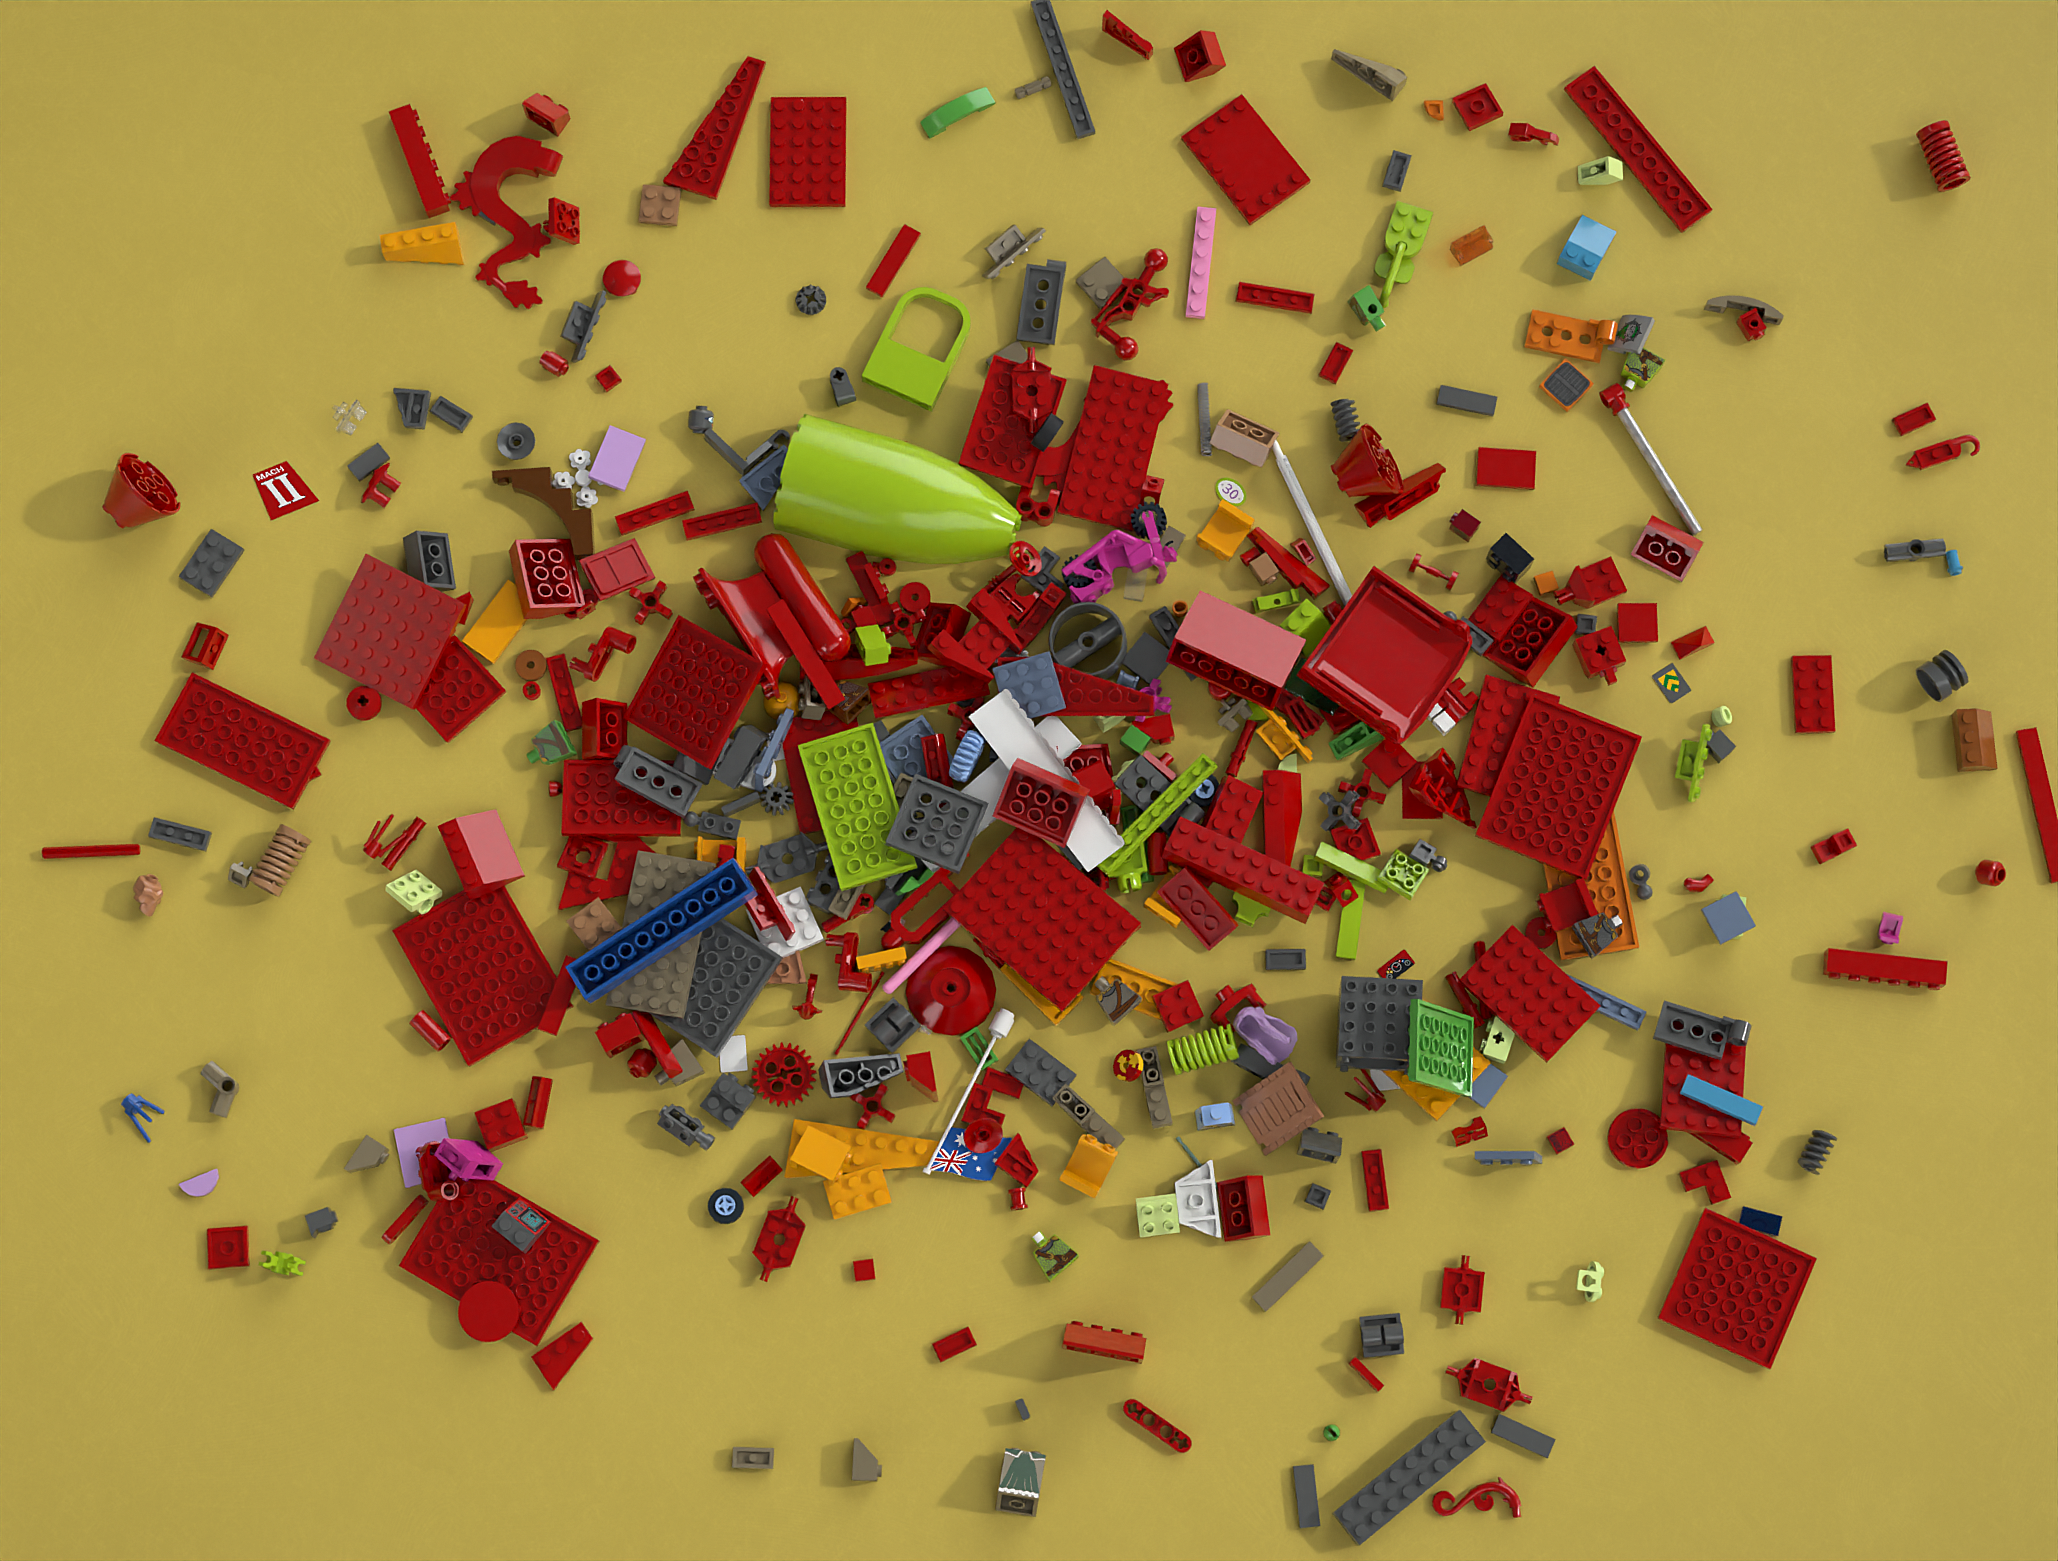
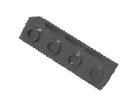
M829 852L824 862L826 864L824 870H820L816 876L817 884L814 888H810L806 896L810 906L830 915L828 909L840 888L837 876L833 877L829 874L830 870L834 868ZM823 886H830L831 891L828 894L820 892Z

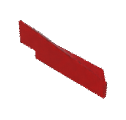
M1436 463L1404 479V487L1400 488V490L1403 489L1402 493L1370 496L1354 504L1369 528L1374 526L1383 517L1390 521L1438 492L1440 487L1438 482L1441 475L1446 472V468Z
M1256 527L1246 535L1262 554L1265 552L1268 554L1279 570V573L1293 589H1298L1302 586L1312 599L1315 600L1330 587L1325 580L1261 528Z

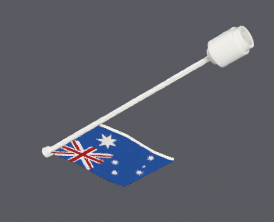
M1001 1008L999 1012H996L988 1028L993 1038L930 1162L923 1169L924 1173L930 1175L931 1170L950 1172L982 1181H989L994 1176L998 1168L994 1164L1010 1144L1012 1138H1002L1000 1144L992 1151L975 1153L969 1150L964 1143L965 1129L953 1128L952 1125L996 1039L1007 1037L1014 1023L1013 1018L1015 1016L1010 1011Z

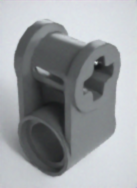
M841 367L832 369L830 383L837 406L857 401L846 370ZM836 375H839V377L842 378V380L838 381Z

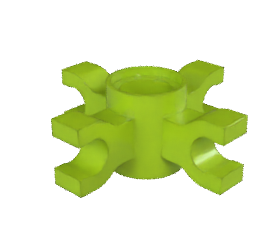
M268 1251L261 1252L262 1255H266L267 1260L265 1263L259 1262L258 1266L279 1274L289 1275V1272L294 1275L303 1276V1272L298 1271V1265H305L306 1261L301 1260V1258L277 1251L275 1255Z

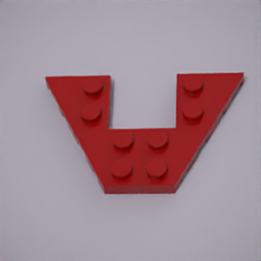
M588 836L617 844L608 879L604 880L595 877L593 881L568 872L558 909L563 910L579 905L583 906L593 902L598 897L601 901H605L610 898L629 895L638 851L656 852L638 836Z

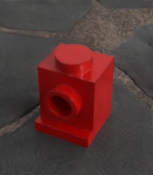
M1756 308L1739 316L1736 322L1747 341L1752 339L1756 341L1762 338L1767 329Z

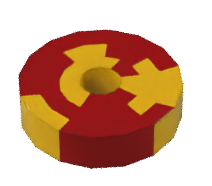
M1126 1049L1121 1051L1113 1063L1115 1076L1125 1082L1136 1080L1143 1070V1059L1139 1053L1133 1050Z

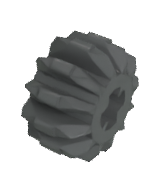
M778 782L777 787L770 783L771 789L769 790L764 787L763 790L766 794L760 795V798L764 800L761 802V806H767L765 808L766 813L772 810L773 816H776L777 811L780 812V815H784L783 809L789 811L790 807L787 804H793L794 802L790 799L793 793L787 792L789 789L787 785L782 788L781 782ZM778 795L780 802L776 803L774 796Z

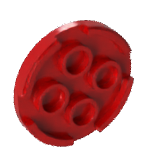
M1642 1108L1629 1109L1620 1113L1612 1121L1607 1136L1608 1146L1612 1155L1621 1164L1635 1169L1647 1168L1658 1162L1665 1154L1668 1146L1667 1130L1659 1129L1660 1117L1652 1111Z
M484 1281L470 1287L462 1296L458 1307L459 1322L463 1330L473 1339L487 1343L499 1341L509 1335L516 1327L520 1315L519 1303L514 1293L507 1286L495 1281Z

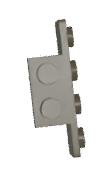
M1016 225L1010 226L984 248L996 264L982 275L983 278L994 279L1000 274L999 270L1004 266H1010L1018 254L1022 255L1028 251V246L1031 243L1041 240L1043 238L1042 234L1046 230L1044 228H1037L1025 238Z

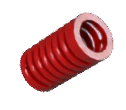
M1947 120L1927 125L1916 133L1921 149L1927 159L1929 169L1932 172L1933 178H1935L1934 182L1938 185L1937 189L1939 192L1955 189L1968 182L1971 178L1966 169V164L1963 163V157H1960L1961 152L1958 150V144L1955 143L1956 139L1952 137L1953 132L1949 131L1951 129Z

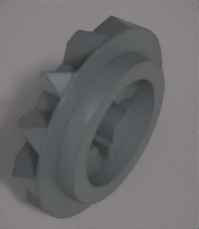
M811 284L806 287L803 286L796 296L798 309L808 315L821 312L826 305L825 292L819 286ZM814 294L816 302L811 301L807 304L808 299L806 297H811Z

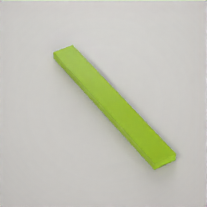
M1202 753L1120 835L1124 840V845L1098 864L1097 867L1109 877L1218 768L1217 764Z

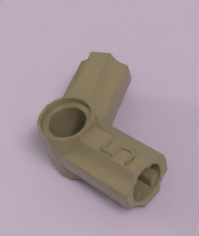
M211 1061L205 1065L200 1073L218 1089L209 1112L227 1118L234 1097L239 1091V1084L216 1063ZM232 1082L233 1088L226 1092L224 1090L225 1084Z

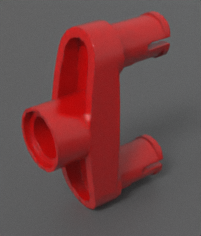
M1252 983L1236 992L1228 984L1215 995L1221 1004L1213 1011L1209 1019L1213 1024H1217L1218 1027L1223 1026L1224 1030L1227 1029L1226 1025L1230 1024L1234 1032L1233 1025L1226 1018V1012L1242 999H1247L1254 1008L1260 1006L1264 1008L1267 1004L1258 995L1257 989Z

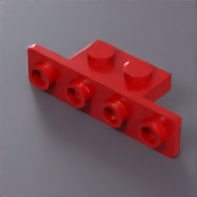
M863 551L846 558V562L867 604L870 605L878 626H883L893 621L896 616L888 602L887 594H889L885 583L881 584L879 580L881 575L877 567H873L868 562Z
M758 866L754 867L749 874V879L758 895L746 902L745 906L760 931L777 925L784 939L788 941L795 933L794 924L787 917L784 907L777 900L775 892L767 883L764 873L760 871Z

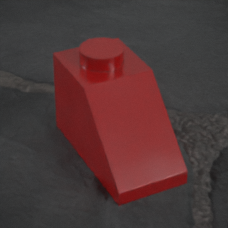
M1170 714L1145 718L1143 722L1131 721V725L1151 738L1150 741L1154 744L1168 745L1175 738Z

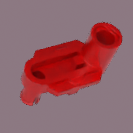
M608 626L602 633L598 643L590 644L588 652L592 653L588 663L573 657L571 660L575 664L570 662L569 668L583 673L584 678L596 682L608 663L613 650L616 649L630 654L635 648L636 637Z
M846 932L844 935L827 934L826 938H829V940H826V946L843 947L842 954L835 955V963L840 964L838 976L839 990L869 993L872 988V974L855 972L859 946L858 933Z
M438 1141L427 1142L423 1146L418 1147L415 1152H420L416 1156L419 1161L420 1169L418 1170V1175L421 1178L422 1189L427 1192L430 1200L434 1202L453 1200L459 1193V1187L456 1182L448 1177L451 1169L434 1155L441 1144Z

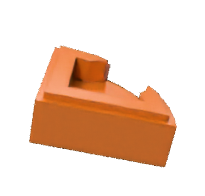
M1424 100V108L1428 115L1436 120L1443 121V100Z
M863 597L848 598L840 613L843 617L851 616L854 608L865 605L866 600Z

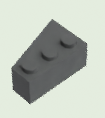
M753 725L739 727L734 733L733 738L735 740L733 744H729L724 752L726 756L723 762L720 761L714 770L716 772L714 778L732 789L739 788L752 768L751 765L755 757H759L761 746L765 740L769 741L770 735Z

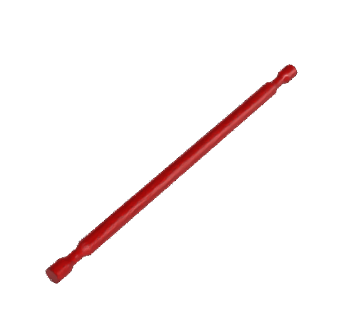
M881 971L879 978L874 983L834 1054L838 1055L841 1047L847 1040L880 983L881 978L884 976L885 973Z

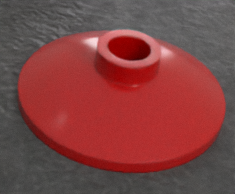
M979 1118L971 1122L965 1129L964 1143L969 1150L975 1153H986L992 1151L1000 1144L1003 1138V1130L996 1120L992 1118Z

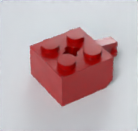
M1612 626L1575 639L1572 645L1585 676L1589 679L1600 675L1601 678L1605 677L1608 686L1617 682L1615 672H1617L1618 667L1625 665L1627 660ZM1597 650H1599L1600 652L1602 651V652H1603L1602 656H1601L1600 653H1596V651H1597Z

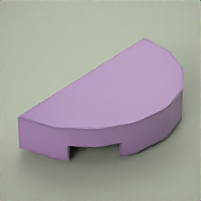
M218 1169L211 1170L179 1185L184 1192L191 1196H206L214 1190L219 1179Z

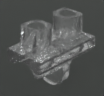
M355 400L347 412L345 409L348 404L345 402L340 407L337 405L332 407L336 412L333 416L335 420L343 416L334 430L338 433L342 431L350 436L353 434L357 426L351 423L349 419L351 416H354L361 421L367 413L360 406L361 402Z

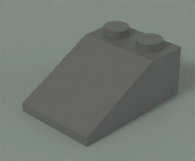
M1308 1127L1307 1130L1305 1129L1301 1133L1297 1155L1336 1164L1341 1156L1342 1138L1338 1137L1339 1134L1327 1131V1134L1319 1133L1317 1128Z

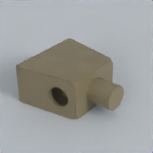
M682 1039L671 1050L683 1072L671 1079L662 1070L654 1077L660 1086L670 1079L675 1086H679L703 1075L705 1072Z

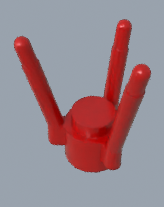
M393 814L389 816L374 838L381 823L377 821L367 842L363 845L364 848L362 850L373 859L377 856L381 858L385 852L406 836V833H403L385 848L381 849L383 845L378 840L393 819Z
M1360 1069L1374 1091L1371 1092L1357 1077L1353 1079L1369 1095L1366 1098L1368 1103L1349 1092H1345V1095L1364 1106L1368 1111L1373 1109L1377 1112L1386 1102L1383 1098L1385 1095L1379 1091L1367 1071Z

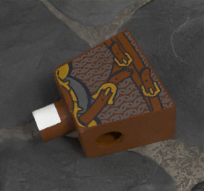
M842 680L837 686L845 700L828 711L848 725L871 703V697L868 688Z

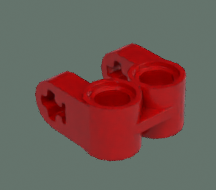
M1021 486L1016 502V510L1019 512V515H1022L1021 520L1026 522L1031 520L1040 526H1049L1053 522L1061 491L1051 489L1047 502L1039 503L1030 498L1032 489ZM1022 507H1029L1030 510H1029V511H1022L1021 508H1022ZM1047 512L1049 515L1041 516L1040 513Z

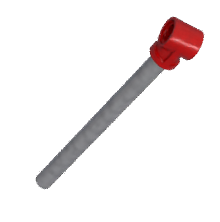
M1615 383L1599 392L1604 406L1613 410V416H1619L1692 536L1700 533L1703 529L1629 412L1628 408L1630 405L1625 402L1626 395L1623 388L1618 383Z

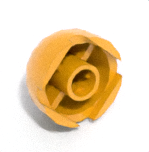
M778 682L781 697L777 700L775 697L767 700L764 696V709L768 716L778 720L779 715L784 714L786 708L794 711L793 718H795L800 711L798 703L801 694L798 693V688L791 683Z

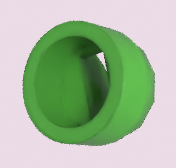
M1331 1424L1325 1427L1323 1434L1328 1441H1335L1340 1436V1430L1336 1425ZM1329 1428L1334 1431L1335 1437L1328 1431Z

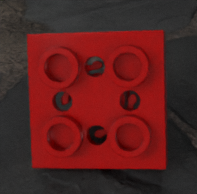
M555 197L549 198V220L543 222V224H547L543 225L544 230L549 232L550 236L572 245L580 244L579 207Z

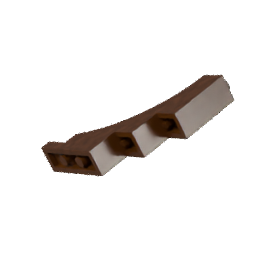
M550 467L492 471V479L495 484L505 486L512 483L515 493L524 494L538 500L560 518L570 534L576 560H582L595 554L592 510H573V493L571 488L553 489V477Z

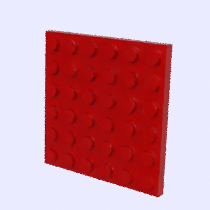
M365 554L314 659L415 710L467 605L369 554Z
M678 615L623 719L706 768L712 769L763 675L767 664Z
M1704 1208L1657 1319L1770 1370L1817 1258Z

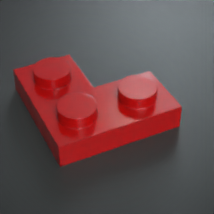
M974 1083L961 1121L970 1124L979 1118H992L1002 1127L1006 1114L988 1109L993 1089Z
M1718 1160L1678 1173L1685 1192L1705 1186L1711 1205L1732 1198Z

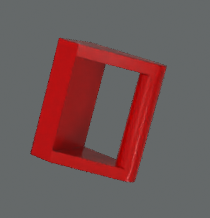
M197 622L181 658L214 670L229 635L217 627ZM203 629L209 633L196 658L191 656V653Z

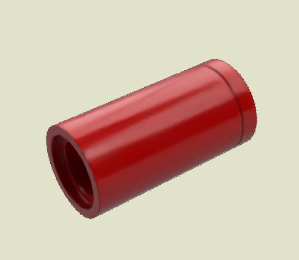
M1152 833L1146 839L1149 875L1168 874V860L1162 858L1166 846V834Z
M424 1010L417 1013L409 1023L437 1052L441 1051L452 1039Z

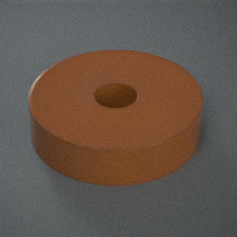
M526 650L517 657L515 668L523 680L537 681L545 675L547 662L539 651ZM529 663L535 664L533 668H528Z

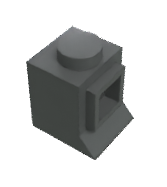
M329 1207L305 1215L313 1238H316L318 1233L334 1229L333 1226L338 1222L335 1210L332 1211Z

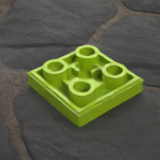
M1396 849L1378 876L1377 881L1406 899L1411 900L1430 869Z

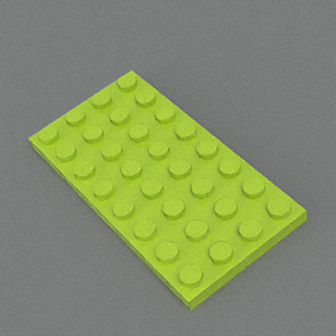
M873 722L798 745L841 891L916 869L917 864L914 856L885 845L900 809Z

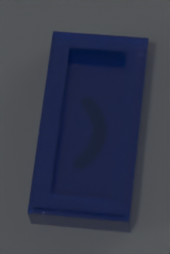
M1743 1206L1739 1223L1758 1232L1777 1237L1783 1216Z

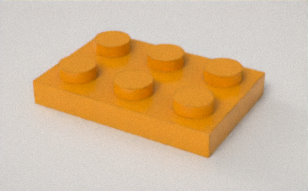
M881 1163L843 1174L840 1181H835L833 1186L829 1185L828 1179L823 1180L834 1219L892 1203Z

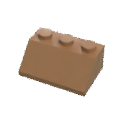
M1227 409L1215 428L1210 444L1219 450L1231 453L1234 457L1245 459L1254 466L1262 467L1272 450L1275 440L1279 436V432Z

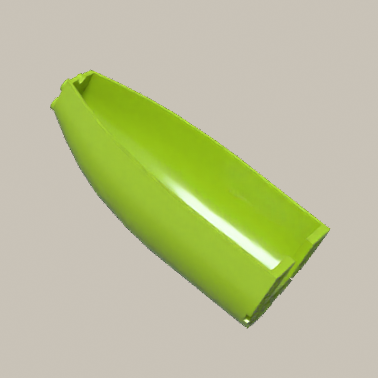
M804 414L797 425L798 433L794 432L783 464L780 476L782 488L777 489L775 499L777 510H774L773 523L776 530L856 552L863 551L864 554L924 564H958L1009 555L1010 546L1017 539L1015 531L1019 532L1021 527L1022 515H1019V512L997 491L972 472L947 458L900 439Z

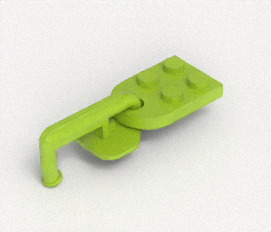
M1400 201L1396 203L1385 235V247L1388 252L1379 255L1375 265L1377 276L1386 279L1381 296L1378 299L1383 308L1389 305L1388 299L1394 282L1406 284L1411 280L1415 266L1410 258L1420 252L1433 216L1431 211Z

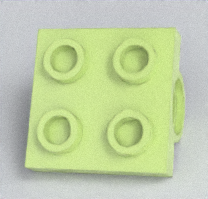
M417 869L387 884L385 890L410 912L416 910L420 914L427 913L432 908L434 900L442 897V890Z
M1176 1193L1136 1198L1140 1237L1180 1232Z

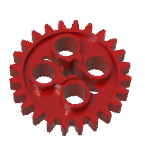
M783 1042L780 1043V1048L773 1044L772 1051L765 1048L767 1054H759L762 1059L761 1061L755 1060L758 1067H754L752 1070L757 1074L753 1075L752 1079L758 1081L753 1086L760 1087L757 1094L764 1093L763 1100H766L768 1097L770 1098V1105L777 1101V1107H780L782 1102H784L786 1108H788L789 1102L796 1106V1099L803 1102L802 1095L809 1097L807 1089H814L810 1082H816V1079L811 1077V1075L817 1074L815 1070H811L815 1063H808L811 1060V1056L804 1057L805 1049L798 1052L799 1045L792 1049L791 1043L788 1044L787 1048L784 1047ZM794 1058L796 1060L795 1065L787 1067L785 1065L786 1059ZM770 1064L777 1066V1070L773 1074L766 1072V1068ZM797 1068H801L799 1072L787 1074V1079L778 1077L782 1075L781 1071L785 1070L786 1073H789ZM795 1076L802 1078V1083L798 1086L793 1085L791 1082ZM778 1077L777 1079H774L771 1082L767 1081L769 1078ZM774 1084H783V1090L781 1092H774Z

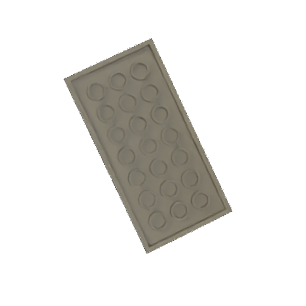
M638 851L622 930L715 870L716 864ZM702 932L608 992L606 1005L684 1019Z

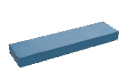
M1689 1074L1680 1094L1753 1126L1756 1125L1763 1108L1761 1105Z

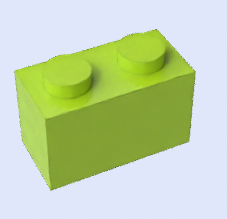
M878 624L855 628V645L865 666L888 663V654H891V647L886 642L885 633L881 632Z

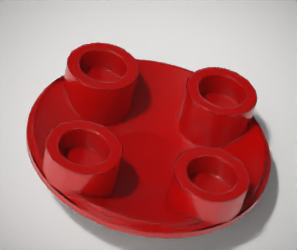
M627 260L612 262L603 273L605 288L608 293L615 296L623 297L635 294L641 282V274L638 267Z

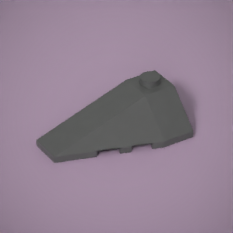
M900 1053L823 1060L818 1069L822 1089L830 1099L850 1097L904 1072Z

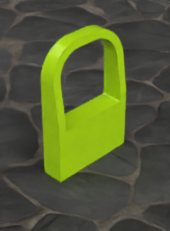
M920 287L905 293L898 301L862 373V382L932 412L970 333L971 321L966 306L958 299L933 288ZM919 298H931L954 308L963 319L962 329L945 362L936 360L891 340L906 307L912 301Z

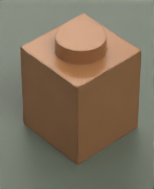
M1266 552L1249 564V569L1261 586L1266 583L1270 585L1277 580L1279 570Z

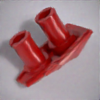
M390 463L374 470L372 478L367 484V489L362 495L361 503L371 499L382 506V508L386 507L391 498L378 491L376 485L382 483L394 493L401 485V482L387 474Z

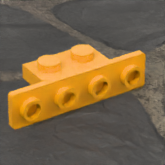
M1259 706L1268 716L1269 720L1255 732L1276 757L1282 761L1296 749L1309 764L1313 760L1311 750L1307 746L1303 747L1301 745L1298 735L1294 731H1289L1286 727V721L1281 716L1277 717L1273 711Z

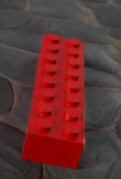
M1181 816L1162 854V858L1183 868L1187 866L1192 872L1304 924H1306L1324 886V882Z

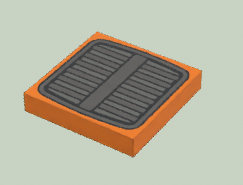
M1565 358L1539 387L1568 412L1588 392L1594 383Z

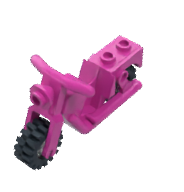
M1144 502V506L1139 504L1138 509L1134 508V514H1131L1134 532L1138 536L1141 535L1142 539H1145L1146 536L1150 543L1120 530H1113L1080 556L1076 554L1074 559L1071 556L1069 557V562L1067 560L1064 562L1065 566H1062L1061 569L1065 584H1067L1072 595L1070 598L1074 604L1082 602L1095 603L1102 595L1108 594L1114 587L1112 572L1115 568L1121 566L1130 568L1132 573L1136 574L1155 565L1159 570L1156 582L1158 584L1163 583L1167 575L1165 562H1176L1178 554L1171 546L1168 548L1165 545L1164 549H1162L1159 535L1163 534L1162 530H1166L1167 518L1164 509L1160 508L1159 504L1154 505V502H1150V505H1148L1147 502ZM1100 563L1102 571L1097 570L1096 565Z

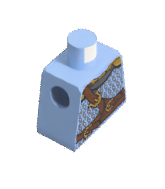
M1230 1103L1201 1106L1195 1110L1198 1131L1235 1126L1233 1107Z

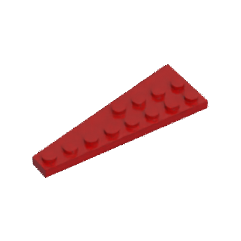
M747 56L736 72V76L725 88L723 95L716 101L710 114L703 120L688 146L684 148L677 162L673 164L671 171L664 177V184L717 200L765 69L766 61Z

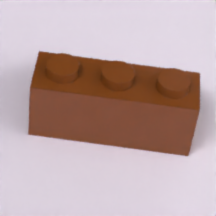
M1977 708L1957 709L1951 716L1958 772L1997 770L1991 711Z

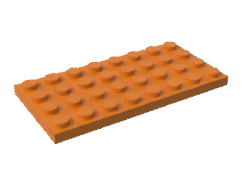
M1613 811L1585 883L1598 914L1604 913L1607 919L1617 914L1623 925L1615 929L1618 937L1598 955L1639 948L1615 813ZM1543 864L1548 892L1572 884L1580 879ZM1571 927L1556 932L1560 961L1589 956Z

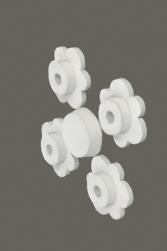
M577 449L575 453L569 455L571 466L573 468L577 467L579 470L575 478L570 476L569 472H557L554 476L553 486L556 489H572L571 485L575 482L579 486H584L581 491L576 493L578 498L577 504L581 507L590 508L592 504L598 502L596 491L594 489L590 490L587 487L592 479L588 478L590 472L585 470L586 465L591 464L589 459L590 453Z

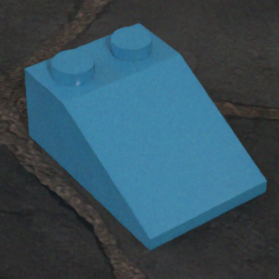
M1582 215L1561 252L1557 264L1591 281L1616 231Z

